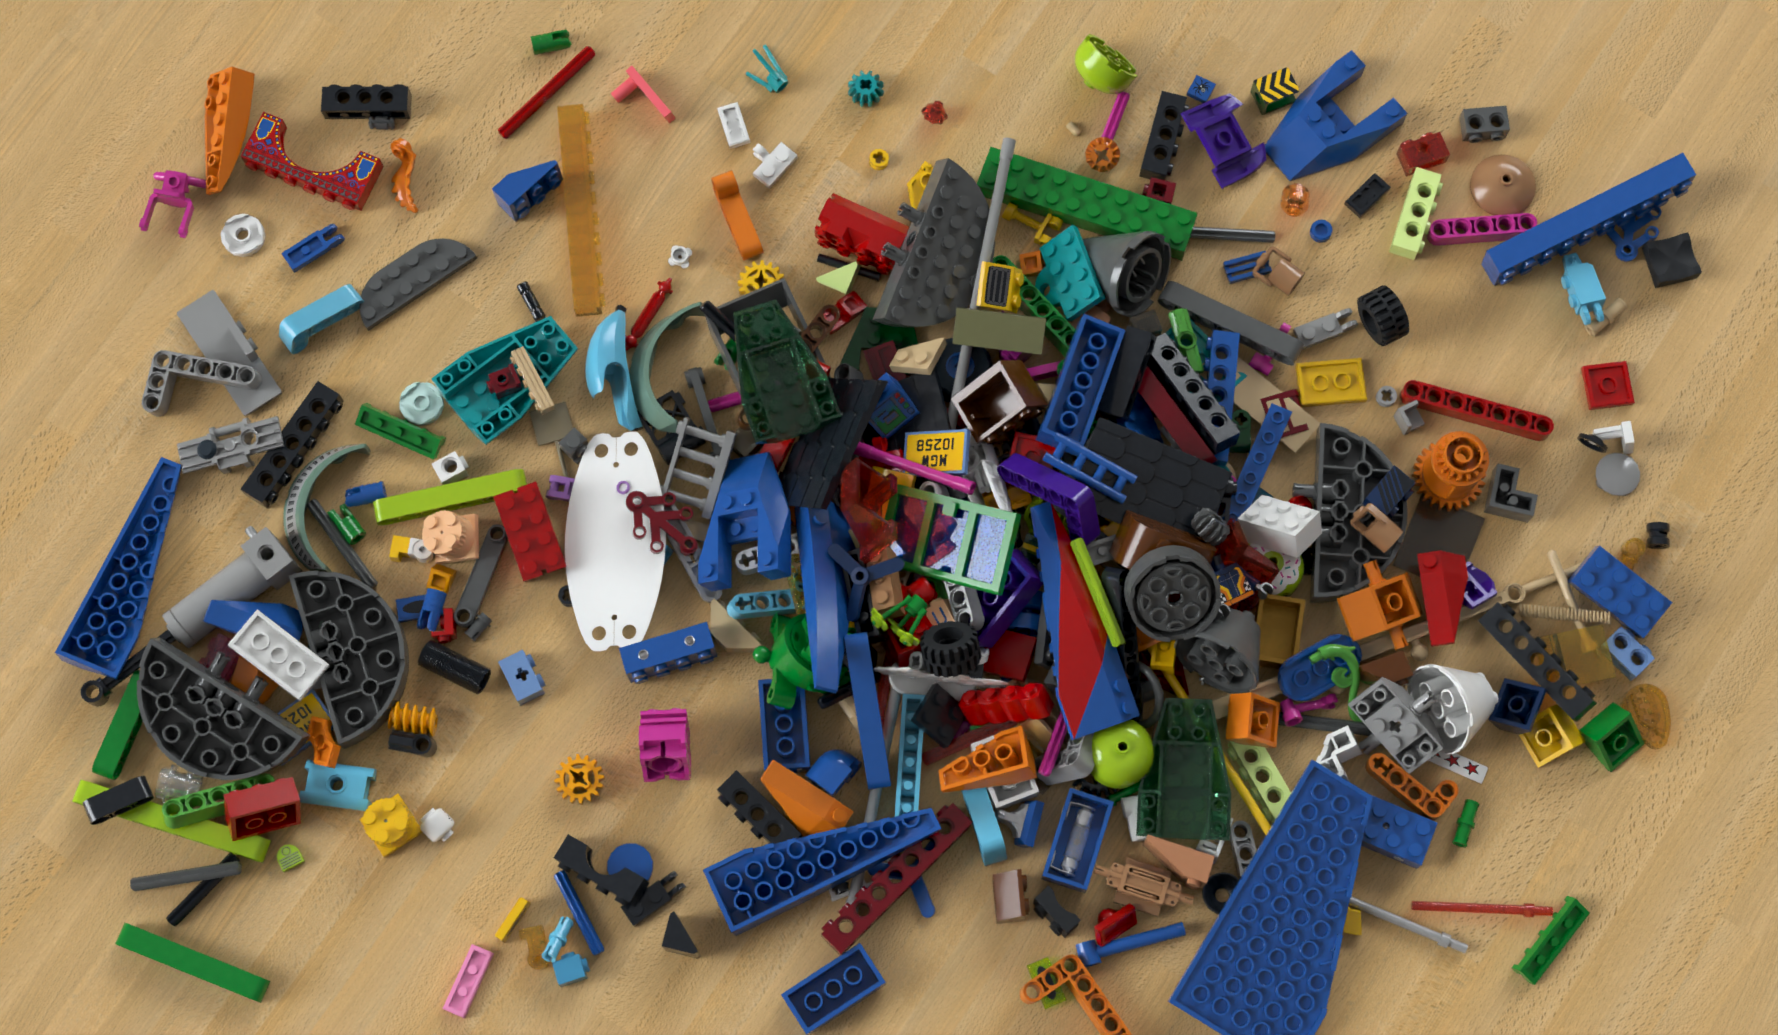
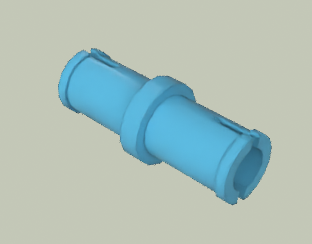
M560 917L554 932L550 933L548 937L549 942L542 953L544 960L550 962V959L551 962L556 961V957L561 947L565 946L567 942L566 937L574 925L570 918Z

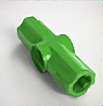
M1180 308L1169 312L1168 317L1177 349L1182 355L1187 357L1190 366L1195 372L1203 373L1204 369L1196 343L1197 337L1193 332L1187 308ZM1182 339H1188L1191 342V345L1184 346L1181 344L1180 341Z

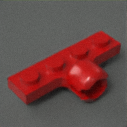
M919 577L909 586L901 584L903 600L908 595L912 597L914 594H917L929 605L930 602L938 597L937 592L925 577ZM905 615L898 617L900 621L905 617ZM925 615L913 634V637L919 640L923 632L933 626ZM911 617L905 623L904 626L908 631L913 625L916 617Z

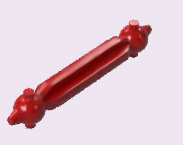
M672 278L662 282L658 281L659 290L653 293L632 326L631 335H625L626 351L633 347L637 348V338L641 337L665 301V294L673 293V290H671Z

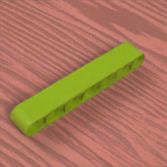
M513 469L375 500L373 506L377 525H390L426 517L439 511H453L494 502L493 496L510 490L518 493V487L527 485L525 472L523 469Z

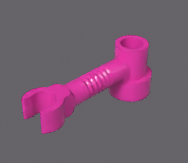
M1283 322L1279 330L1287 334L1291 326ZM1258 352L1254 354L1248 364L1254 370H1258L1266 376L1269 375L1274 364L1270 363L1273 358L1267 355L1263 356Z
M1329 694L1318 700L1294 704L1292 699H1285L1280 702L1283 712L1282 718L1286 726H1295L1303 720L1300 712L1320 708L1333 709L1336 707L1334 703L1338 702L1335 694Z

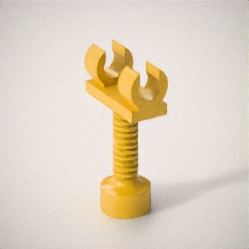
M1009 202L1002 215V218L1008 221L1012 219L1020 220L1023 224L1037 230L1034 243L1040 246L1045 245L1052 239L1048 235L1043 234L1047 225L1059 231L1063 223L1060 218L1052 216L1050 213L1047 214L1044 222L1040 223L1017 210L1018 206Z

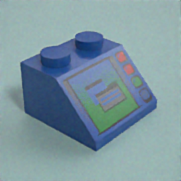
M886 372L878 380L888 381L868 423L882 438L888 439L920 412L898 380Z

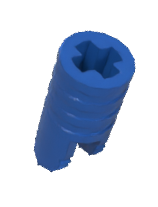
M375 482L346 490L345 504L348 507L372 504L375 500L386 498L384 482Z
M432 588L427 589L416 625L417 629H425L427 627L429 631H436L447 596L445 592Z

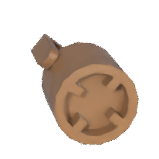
M1272 246L1266 253L1263 252L1255 262L1256 266L1252 274L1267 286L1271 287L1274 285L1289 296L1300 283L1305 272L1292 264V259ZM1272 252H1274L1282 259L1272 270L1268 279H1266L1258 271L1260 268H1263Z
M1368 503L1365 507L1361 506L1353 513V518L1350 521V524L1383 553L1403 533L1401 528L1371 503ZM1369 512L1375 517V520L1366 527L1359 520Z

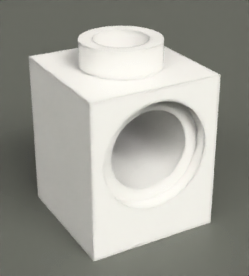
M455 451L432 463L443 485L458 482L469 476L465 470L469 467L463 455L458 457ZM457 465V469L454 472H447L449 466Z

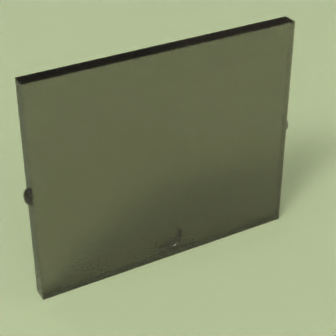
M1422 493L1393 566L1420 577L1417 554L1438 550L1464 555L1467 563L1485 518L1463 509L1457 511L1454 506L1450 512L1447 511L1446 506L1438 510L1437 503L1430 507L1431 500L1422 501L1425 496Z

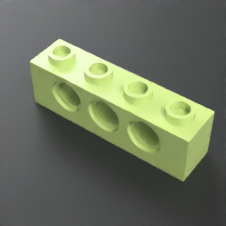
M1416 167L1389 253L1412 260L1415 259L1417 253H1422L1425 245L1422 237L1423 234H1428L1431 222L1428 221L1429 214L1433 215L1437 206V202L1433 201L1435 195H1440L1443 183H1440L1441 174ZM1419 192L1426 193L1428 197H1421L1419 195ZM1413 211L1420 212L1422 217H1416ZM1406 231H1413L1416 236H1409Z
M1229 741L1227 752L1233 761L1236 760L1240 768L1238 771L1244 781L1248 780L1252 787L1250 792L1256 801H1260L1263 809H1261L1267 821L1271 820L1273 824L1291 794L1288 786L1265 747L1243 745ZM1247 752L1253 753L1256 761L1253 763L1247 762L1244 754ZM1256 773H1264L1267 776V782H1259L1256 779ZM1270 792L1276 793L1279 801L1277 803L1270 802L1267 794Z

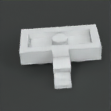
M782 142L770 154L758 143L753 148V155L761 160L762 163L753 172V176L770 189L794 163L798 155Z

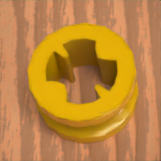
M883 149L872 151L869 158L870 166L879 171L885 169L889 160L888 153ZM882 156L884 162L876 163L874 157Z

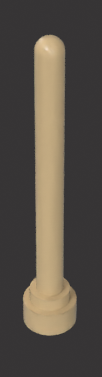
M1550 550L1547 556L1570 612L1571 608H1573V617L1575 609H1577L1578 616L1579 607L1557 553L1554 550ZM1574 620L1582 639L1579 646L1582 654L1599 649L1597 640H1594L1593 636L1590 637L1585 622H1580L1579 620L1576 622Z

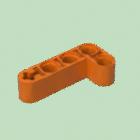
M730 170L712 177V186L743 261L763 254L762 245L739 193V187L733 171Z
M1383 753L1373 754L1365 764L1366 771L1370 776L1418 815L1430 820H1436L1441 816L1458 795V786L1452 780H1444L1432 792L1429 791ZM1380 761V767L1374 768L1375 762ZM1387 768H1389L1390 771L1385 776H1383L1382 774L1385 772ZM1392 774L1400 777L1401 783L1399 785L1391 782L1390 776ZM1441 787H1448L1451 790V796H1444L1441 792ZM1409 789H1414L1418 792L1419 798L1417 800L1409 796ZM1427 805H1435L1437 814H1430L1427 810Z

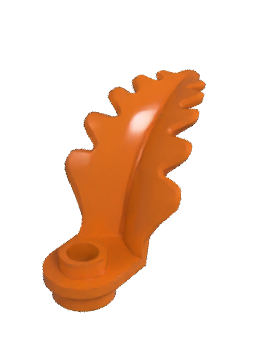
M399 138L391 143L392 153L402 161L400 168L391 179V182L395 183L391 192L398 193L395 200L396 202L401 200V207L406 206L407 211L417 213L418 208L414 204L409 188L416 154L412 151L408 141Z

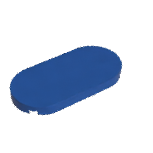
M1333 634L1288 658L1281 665L1278 672V684L1281 691L1292 700L1308 701L1336 686L1331 680V674L1335 668L1342 666L1348 669V672L1344 675L1347 676L1349 674L1347 663L1340 657H1334L1335 660L1333 661L1328 658L1325 661L1320 660L1312 664L1308 657L1316 653L1318 648L1327 644L1355 646L1356 649L1352 653L1355 655L1358 664H1360L1362 652L1359 644L1356 641L1353 642L1351 637L1346 635Z

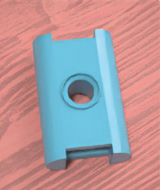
M313 760L306 761L304 768L308 771L305 791L300 790L299 798L301 803L366 811L368 806L372 804L368 800L371 780L376 781V769L336 764L334 769L314 764ZM343 781V787L340 790H333L335 782Z

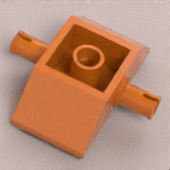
M1377 559L1363 564L1370 581L1369 586L1337 598L1352 641L1354 642L1386 630L1389 631L1395 650L1408 646L1409 644L1401 626H1403V623L1424 614L1408 571L1389 579H1383Z

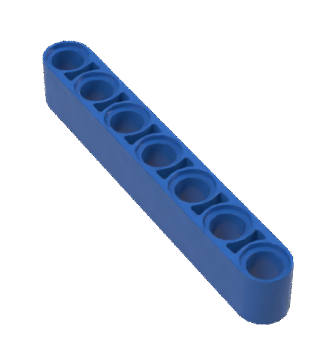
M867 632L844 635L868 790L890 787V773Z

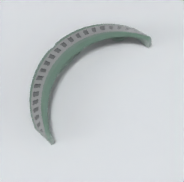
M367 444L345 445L322 453L300 471L288 491L289 494L285 501L283 513L286 538L295 556L310 571L332 572L313 551L305 531L304 516L307 510L306 504L310 501L316 479L329 464L342 463L347 455L352 452L370 455L371 450Z

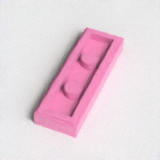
M474 944L471 945L443 1006L444 1010L465 1019L494 953Z

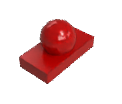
M1131 903L1118 911L1112 908L1102 909L1098 914V924L1094 926L1096 943L1103 947L1137 924L1135 907Z

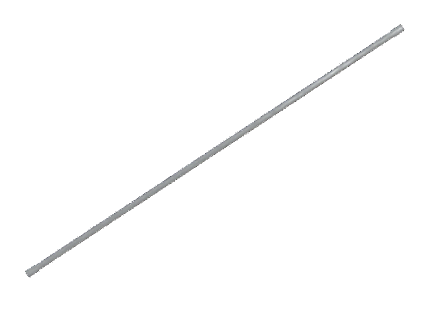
M1003 138L1000 161L970 309H981V307L976 306L982 261L990 262L1010 162L1013 158L1016 140L1012 138ZM961 346L951 398L965 387L973 346ZM950 400L948 417L951 429L956 430L959 412L952 400ZM931 535L929 536L924 559L931 553L933 543ZM915 573L913 582L919 577L926 576ZM892 687L883 725L887 760L902 695ZM882 788L870 790L864 823L876 821ZM865 871L852 878L846 903L848 902L851 905L857 899L854 895L862 888Z

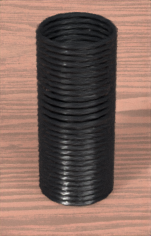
M433 640L426 643L418 659L419 666L477 695L483 691L491 675L490 668Z

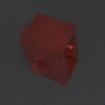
M1429 132L1422 135L1420 139L1414 141L1409 139L1402 142L1396 155L1405 175L1409 176L1414 173L1416 167L1426 170L1446 163L1450 153L1441 133L1433 134Z

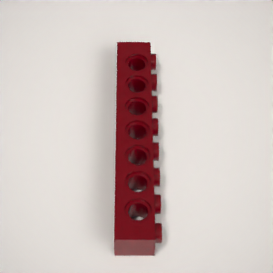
M954 803L949 807L944 805L936 814L940 825L947 824L950 826V833L942 834L938 831L907 848L900 856L898 854L894 855L888 861L890 866L884 872L880 869L871 878L873 883L868 888L863 886L854 895L857 899L851 905L847 902L838 911L840 916L835 921L830 919L821 928L824 931L821 937L839 955L845 953L972 826L973 822ZM931 840L935 847L930 851L925 850L922 847V842ZM907 857H916L918 864L915 867L908 866L905 862ZM897 872L902 876V880L899 883H892L889 875ZM875 889H882L886 896L881 900H877L873 897L872 893ZM860 905H865L868 907L869 913L866 916H859L856 913V908ZM842 922H850L853 929L849 933L842 932L839 928Z

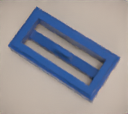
M1266 251L1223 262L1229 284L1254 278L1253 271L1233 277L1231 274L1252 269L1256 264L1253 262L1231 269L1229 267L1258 260L1262 253H1266ZM1269 260L1264 265V268L1259 269V274L1265 275L1272 272Z

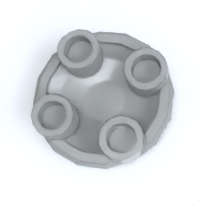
M1608 454L1599 461L1596 467V484L1600 489L1611 495L1626 496L1637 487L1640 481L1638 465L1631 457L1625 454Z

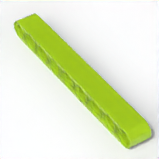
M80 780L72 802L83 806L85 800L110 788ZM150 801L117 816L261 863L264 862L271 840L257 835L232 841L228 826L210 820L176 829L169 828L164 822L163 805Z

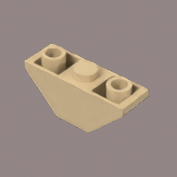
M714 598L711 601L710 633L712 638L727 653H753L756 647L762 646L760 644L762 642L760 637L755 632L750 634L744 628L746 624L742 619H734L728 615L727 605L722 600L718 602Z

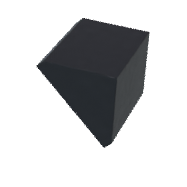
M675 912L670 913L662 947L668 952L696 959L700 958V953Z

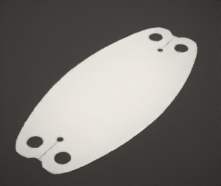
M626 432L621 437H617V441L616 437H611L609 434H596L584 451L570 496L565 531V562L567 565L568 588L579 629L586 644L593 651H604L610 646H619L621 648L643 640L655 609L662 581L666 532L660 528V538L664 548L660 554H653L650 551V544L652 542L650 519L642 513L643 526L647 532L645 538L637 540L632 534L634 528L633 512L629 511L626 507V498L633 491H641L647 497L662 496L651 453L645 440L637 432ZM634 442L638 446V451L633 456L626 455L624 451L626 444ZM599 444H604L608 447V453L605 457L599 458L595 455V448ZM615 462H618L619 466L614 467L613 464ZM620 481L629 483L630 490L628 493L620 494L617 491L616 487ZM621 484L619 490L622 492L627 489L626 484ZM635 498L633 503L639 505L641 500ZM664 505L650 506L656 512L664 511ZM641 529L635 531L639 536L644 534ZM653 544V548L655 550H659L661 548L660 544ZM612 615H617V619L612 620ZM626 625H633L636 628V634L631 639H626L622 634L623 628ZM598 626L606 630V636L602 640H595L592 636V631Z

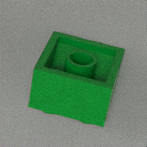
M1614 702L1579 730L1586 746L1610 772L1615 770L1645 744L1632 714Z

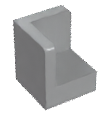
M1417 400L1398 408L1393 416L1403 435L1423 427L1425 424L1416 409L1419 405Z

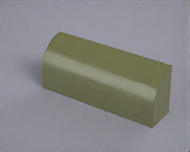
M957 307L952 344L1042 355L1046 318Z

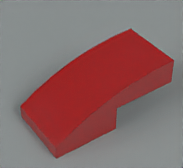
M855 291L837 300L834 306L839 309L840 317L829 334L832 335L843 328L868 307ZM826 312L823 314L827 321L834 320V316L831 313Z

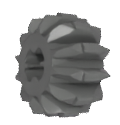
M1202 508L1191 520L1192 528L1195 529L1200 538H1203L1213 546H1218L1221 542L1223 543L1230 534V528L1226 521L1210 508Z

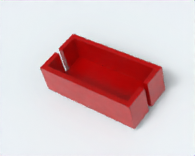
M536 481L518 487V493L510 490L493 496L523 582L543 576L542 570L544 569L549 574L567 567Z

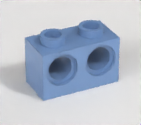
M1622 626L1597 649L1630 681L1636 678L1655 659L1652 656L1651 650L1637 642L1635 635ZM1616 639L1622 641L1624 645L1623 649H1619L1616 647ZM1632 655L1640 659V665L1632 662Z

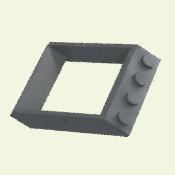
M784 278L717 307L737 327L754 321L764 306H767L772 311L788 306L798 328L801 330V334L808 327ZM705 315L715 345L744 405H746L751 397L720 336L725 332ZM817 348L812 354L813 358L826 364ZM799 376L790 382L786 390L792 392ZM781 384L778 385V386H775V387H773V388H774V389H779V388H781ZM758 397L756 399L758 405H767L765 398Z

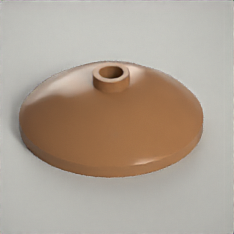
M1501 154L1490 156L1476 166L1471 176L1470 190L1477 205L1489 214H1519L1532 202L1536 192V181L1531 169L1523 161L1514 156ZM1503 178H1508L1510 182H1504Z

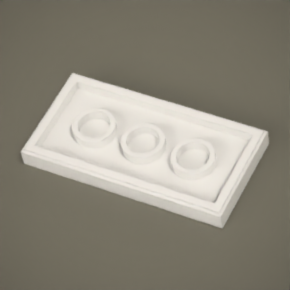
M258 609L228 644L231 649L300 702L330 666Z

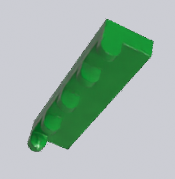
M369 403L361 405L355 422L356 426L433 460L437 458L440 447L446 441L444 436L435 435L429 432L428 429L417 427L405 419L402 420L390 415L385 410L381 411L374 408Z
M1566 896L1564 899L1565 905L1558 913L1554 912L1552 914L1554 919L1544 931H1539L1538 935L1540 937L1531 949H1525L1524 953L1526 955L1518 965L1514 964L1512 966V970L1521 974L1530 984L1535 985L1590 914L1576 898Z

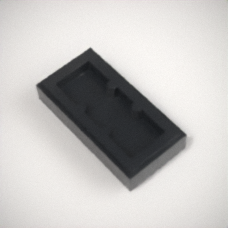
M1374 173L1345 201L1344 205L1361 218L1391 187Z

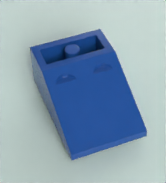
M553 160L507 174L492 188L498 205L516 222L519 218L522 219L527 216L535 204L541 203L549 191L558 188L563 177L558 163Z

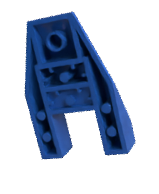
M1353 50L1337 60L1298 96L1265 144L1266 154L1289 181L1355 160L1405 121L1408 113L1394 97L1356 126L1331 99L1359 79L1364 72L1366 65Z
M769 452L729 460L698 562V584L710 591L732 588V545L758 540V573L770 580L791 577V512L771 453Z

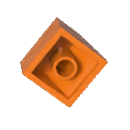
M1252 692L1230 694L1226 739L1243 745L1276 748L1280 703Z

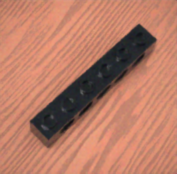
M1166 333L1157 336L1148 362V367L1214 455L1236 445L1240 435L1238 425L1231 421L1225 408L1219 405L1214 398L1213 392L1204 385L1199 373L1192 369L1187 357L1182 355L1177 349L1175 341L1170 339Z
M317 381L281 431L284 446L267 451L240 490L246 496L265 508L276 502L281 488L288 485L292 478L291 474L303 464L304 456L315 447L321 432H325L328 429L333 415L338 414L342 409L344 400L340 394ZM325 406L323 412L315 413L318 407ZM312 424L309 431H302L305 425ZM299 442L296 449H290L292 443ZM286 460V464L283 467L277 468L279 461ZM273 478V482L269 486H264L266 479Z
M1497 602L1478 621L1541 687L1547 689L1546 692L1572 720L1579 721L1597 704L1593 699L1596 695L1587 686L1582 688L1577 683L1579 677L1571 669L1566 671L1561 666L1563 661L1555 653L1550 655L1545 650L1548 645L1539 636L1534 638L1529 633L1532 629L1523 620L1518 622L1514 617L1516 612L1507 603L1503 606ZM1506 622H1511L1513 625L1512 630L1504 633L1502 630L1503 625ZM1522 638L1528 639V646L1525 649H1519L1518 642ZM1542 654L1544 662L1539 666H1535L1534 658ZM1553 671H1559L1560 678L1557 682L1550 681L1549 677ZM1574 687L1576 689L1575 697L1567 699L1565 696L1566 690Z

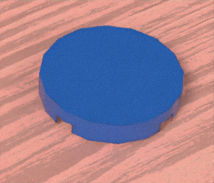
M626 843L618 846L611 853L607 861V871L611 875L626 867L649 881L653 872V860L650 853L644 847L635 843Z

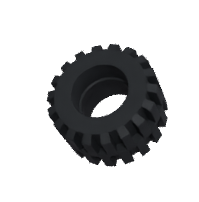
M1382 285L1358 298L1357 306L1360 319L1368 334L1377 344L1386 346L1409 333V320L1406 311L1397 295L1390 288Z
M962 621L938 623V625H933L929 630L924 631L920 637L924 668L928 670V673L934 674V676L948 678L961 674L964 675L968 671L975 669V666L980 663L981 652L977 631L969 623H962Z

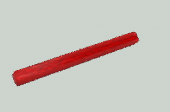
M586 46L498 129V133L504 139H507L595 56V51L590 46Z

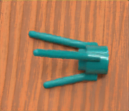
M763 45V48L776 70H773L756 49H753V53L770 72L766 78L768 83L750 72H746V75L766 87L770 93L773 90L779 93L788 85V77L780 68L767 45Z

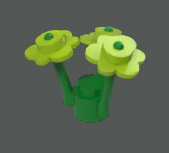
M914 594L912 597L908 595L902 602L882 615L874 607L871 609L872 616L870 618L872 624L879 629L881 627L883 631H886L888 625L884 619L906 605L904 610L907 614L899 623L895 622L892 618L888 619L892 624L890 628L894 634L900 637L899 640L904 645L912 646L913 644L918 646L920 640L913 637V634L922 617L927 613L925 609L928 607V604L917 594ZM911 617H916L909 632H907L903 626Z

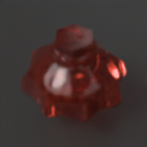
M940 101L928 103L921 110L924 119L932 124L941 125L948 118L943 103Z

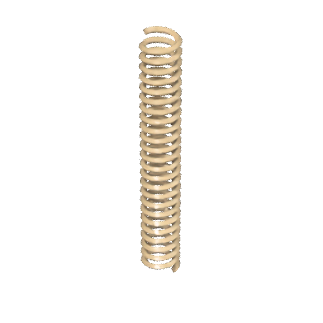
M1522 604L1519 606L1521 617L1524 615V617L1531 616L1533 618L1535 616V618L1542 617L1543 619L1546 617V619L1553 618L1554 620L1557 618V620L1564 619L1565 621L1568 619L1569 621L1575 620L1576 622L1579 620L1580 622L1586 621L1587 623L1594 621V623L1598 622V624L1605 623L1607 625L1609 623L1611 625L1610 611L1608 616L1607 612H1604V618L1603 611H1601L1599 619V611H1597L1595 618V610L1593 611V616L1592 610L1589 611V617L1588 610H1586L1584 618V609L1582 614L1581 609H1578V616L1577 609H1575L1573 617V608H1571L1570 615V609L1567 608L1566 614V608H1564L1562 616V607H1560L1558 616V607H1556L1555 613V607L1553 606L1551 615V606H1549L1547 615V606H1545V612L1544 606L1541 607V614L1540 605H1538L1537 614L1536 605H1534V612L1533 605L1530 606V613L1529 604H1527L1526 613V605L1523 604V611Z

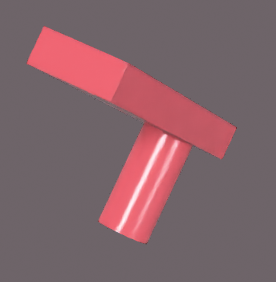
M630 66L626 70L630 77L611 92V95L620 103L639 87L667 122L671 123L675 116L635 68Z

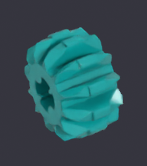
M861 70L860 76L853 74V81L848 82V87L850 88L848 95L852 97V101L854 103L860 101L861 107L865 103H868V106L871 107L872 101L879 103V96L884 95V90L882 89L884 83L879 81L880 76L878 74L872 76L871 70L867 74H864Z

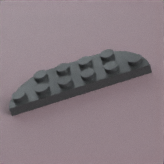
M432 239L415 246L375 273L366 283L361 294L364 302L360 303V315L368 331L476 260L477 256L466 245L451 239Z

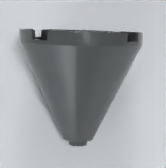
M1142 231L1082 239L1103 294L1117 313L1126 317L1138 316L1154 303L1150 298L1156 289L1162 291L1171 264L1170 244L1164 241L1165 236L1154 231Z

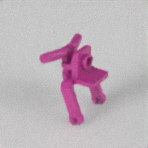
M170 170L155 172L153 174L154 179L164 181L162 190L154 188L153 194L149 197L143 218L140 220L139 227H141V231L148 230L157 202L177 208L186 207L178 230L180 237L186 238L195 208L191 199L185 198V193L189 194V185L206 189V180Z

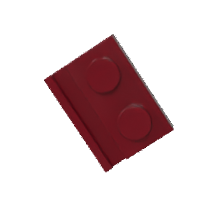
M893 340L863 351L873 380H878L886 372L898 381L907 378L905 373L892 372L889 366L897 352Z

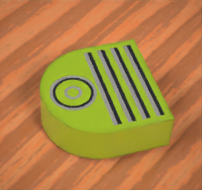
M284 845L277 853V860L283 872L305 862L301 851L294 845Z

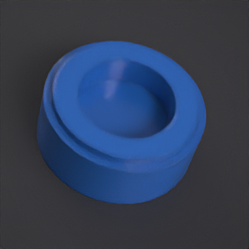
M1317 220L1312 224L1310 236L1314 241L1323 243L1331 237L1332 226L1328 221Z

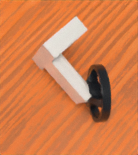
M1631 421L1621 422V425L1594 429L1593 434L1589 435L1580 433L1577 437L1578 441L1583 445L1601 453H1606L1608 449L1603 440L1621 438L1623 454H1631L1634 449Z

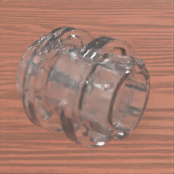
M172 764L171 768L163 767L156 785V798L163 799L164 804L168 800L199 792L202 789L203 777L189 771L187 774L178 772L179 766Z

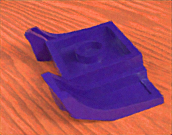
M1230 93L1216 97L1181 113L1190 132L1196 131L1215 166L1211 171L1221 189L1248 177L1260 169L1266 161L1264 142L1252 149L1233 115V112L1242 106L1243 103Z

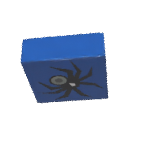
M1196 75L1187 92V96L1205 103L1211 96L1216 84Z

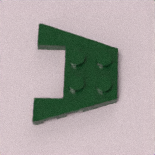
M866 307L840 364L846 363L860 370L862 350H867L892 340L897 351L898 349L916 345L918 341L915 329L892 327L872 320L877 308ZM905 373L906 376L915 375V374H912V373Z

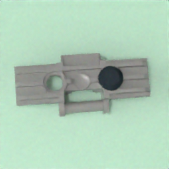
M278 416L251 423L249 418H244L241 422L220 428L211 427L209 428V434H206L207 436L177 444L183 474L217 465L223 474L231 473L230 467L244 464L247 468L255 466L254 461L250 459L251 455L284 446ZM241 431L239 436L221 441L219 439L220 436ZM255 434L256 441L254 442V444L251 445V440Z

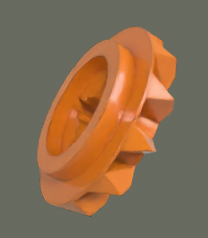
M1096 138L1087 146L1085 152L1086 162L1090 165L1091 169L1096 171H1110L1119 162V147L1109 138ZM1106 148H1109L1106 153L1108 159L1106 160L1103 158L1102 160H1099V162H1097L1099 156L1097 151L1099 150L1102 152Z

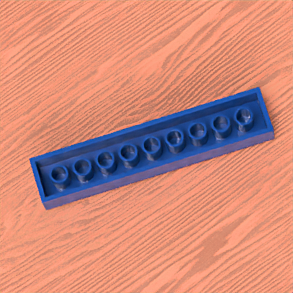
M1681 153L1487 250L1481 265L1494 286L1499 283L1505 285L1513 280V276L1519 273L1521 276L1525 275L1533 269V266L1537 264L1543 266L1552 260L1551 257L1557 254L1563 256L1572 250L1571 247L1577 244L1583 246L1591 241V237L1597 234L1599 237L1610 231L1611 227L1615 225L1621 227L1630 221L1629 218L1635 215L1641 217L1649 212V208L1655 205L1657 208L1661 207L1673 196H1676V198L1683 196L1688 192V188L1693 184L1692 181L1697 174L1684 153Z

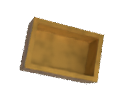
M1268 594L1264 600L1258 597L1254 621L1261 630L1259 666L1280 669L1285 660L1299 652L1306 600Z

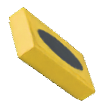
M522 897L519 898L496 932L495 937L505 943L531 903Z

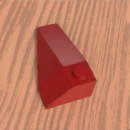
M1441 550L1419 553L1417 557L1431 646L1455 644L1465 588L1468 583L1466 558L1464 555Z

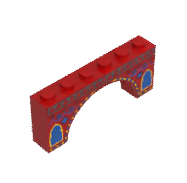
M266 112L262 113L241 154V158L247 168L253 171L261 170L265 175L273 179L277 177L283 179L286 184L292 187L296 185L303 187V190L309 194H320L329 202H340L342 206L349 210L357 209L362 211L384 167L380 158L360 151L351 163L338 170L316 172L304 169L290 160L285 153L284 136L287 126L283 119Z

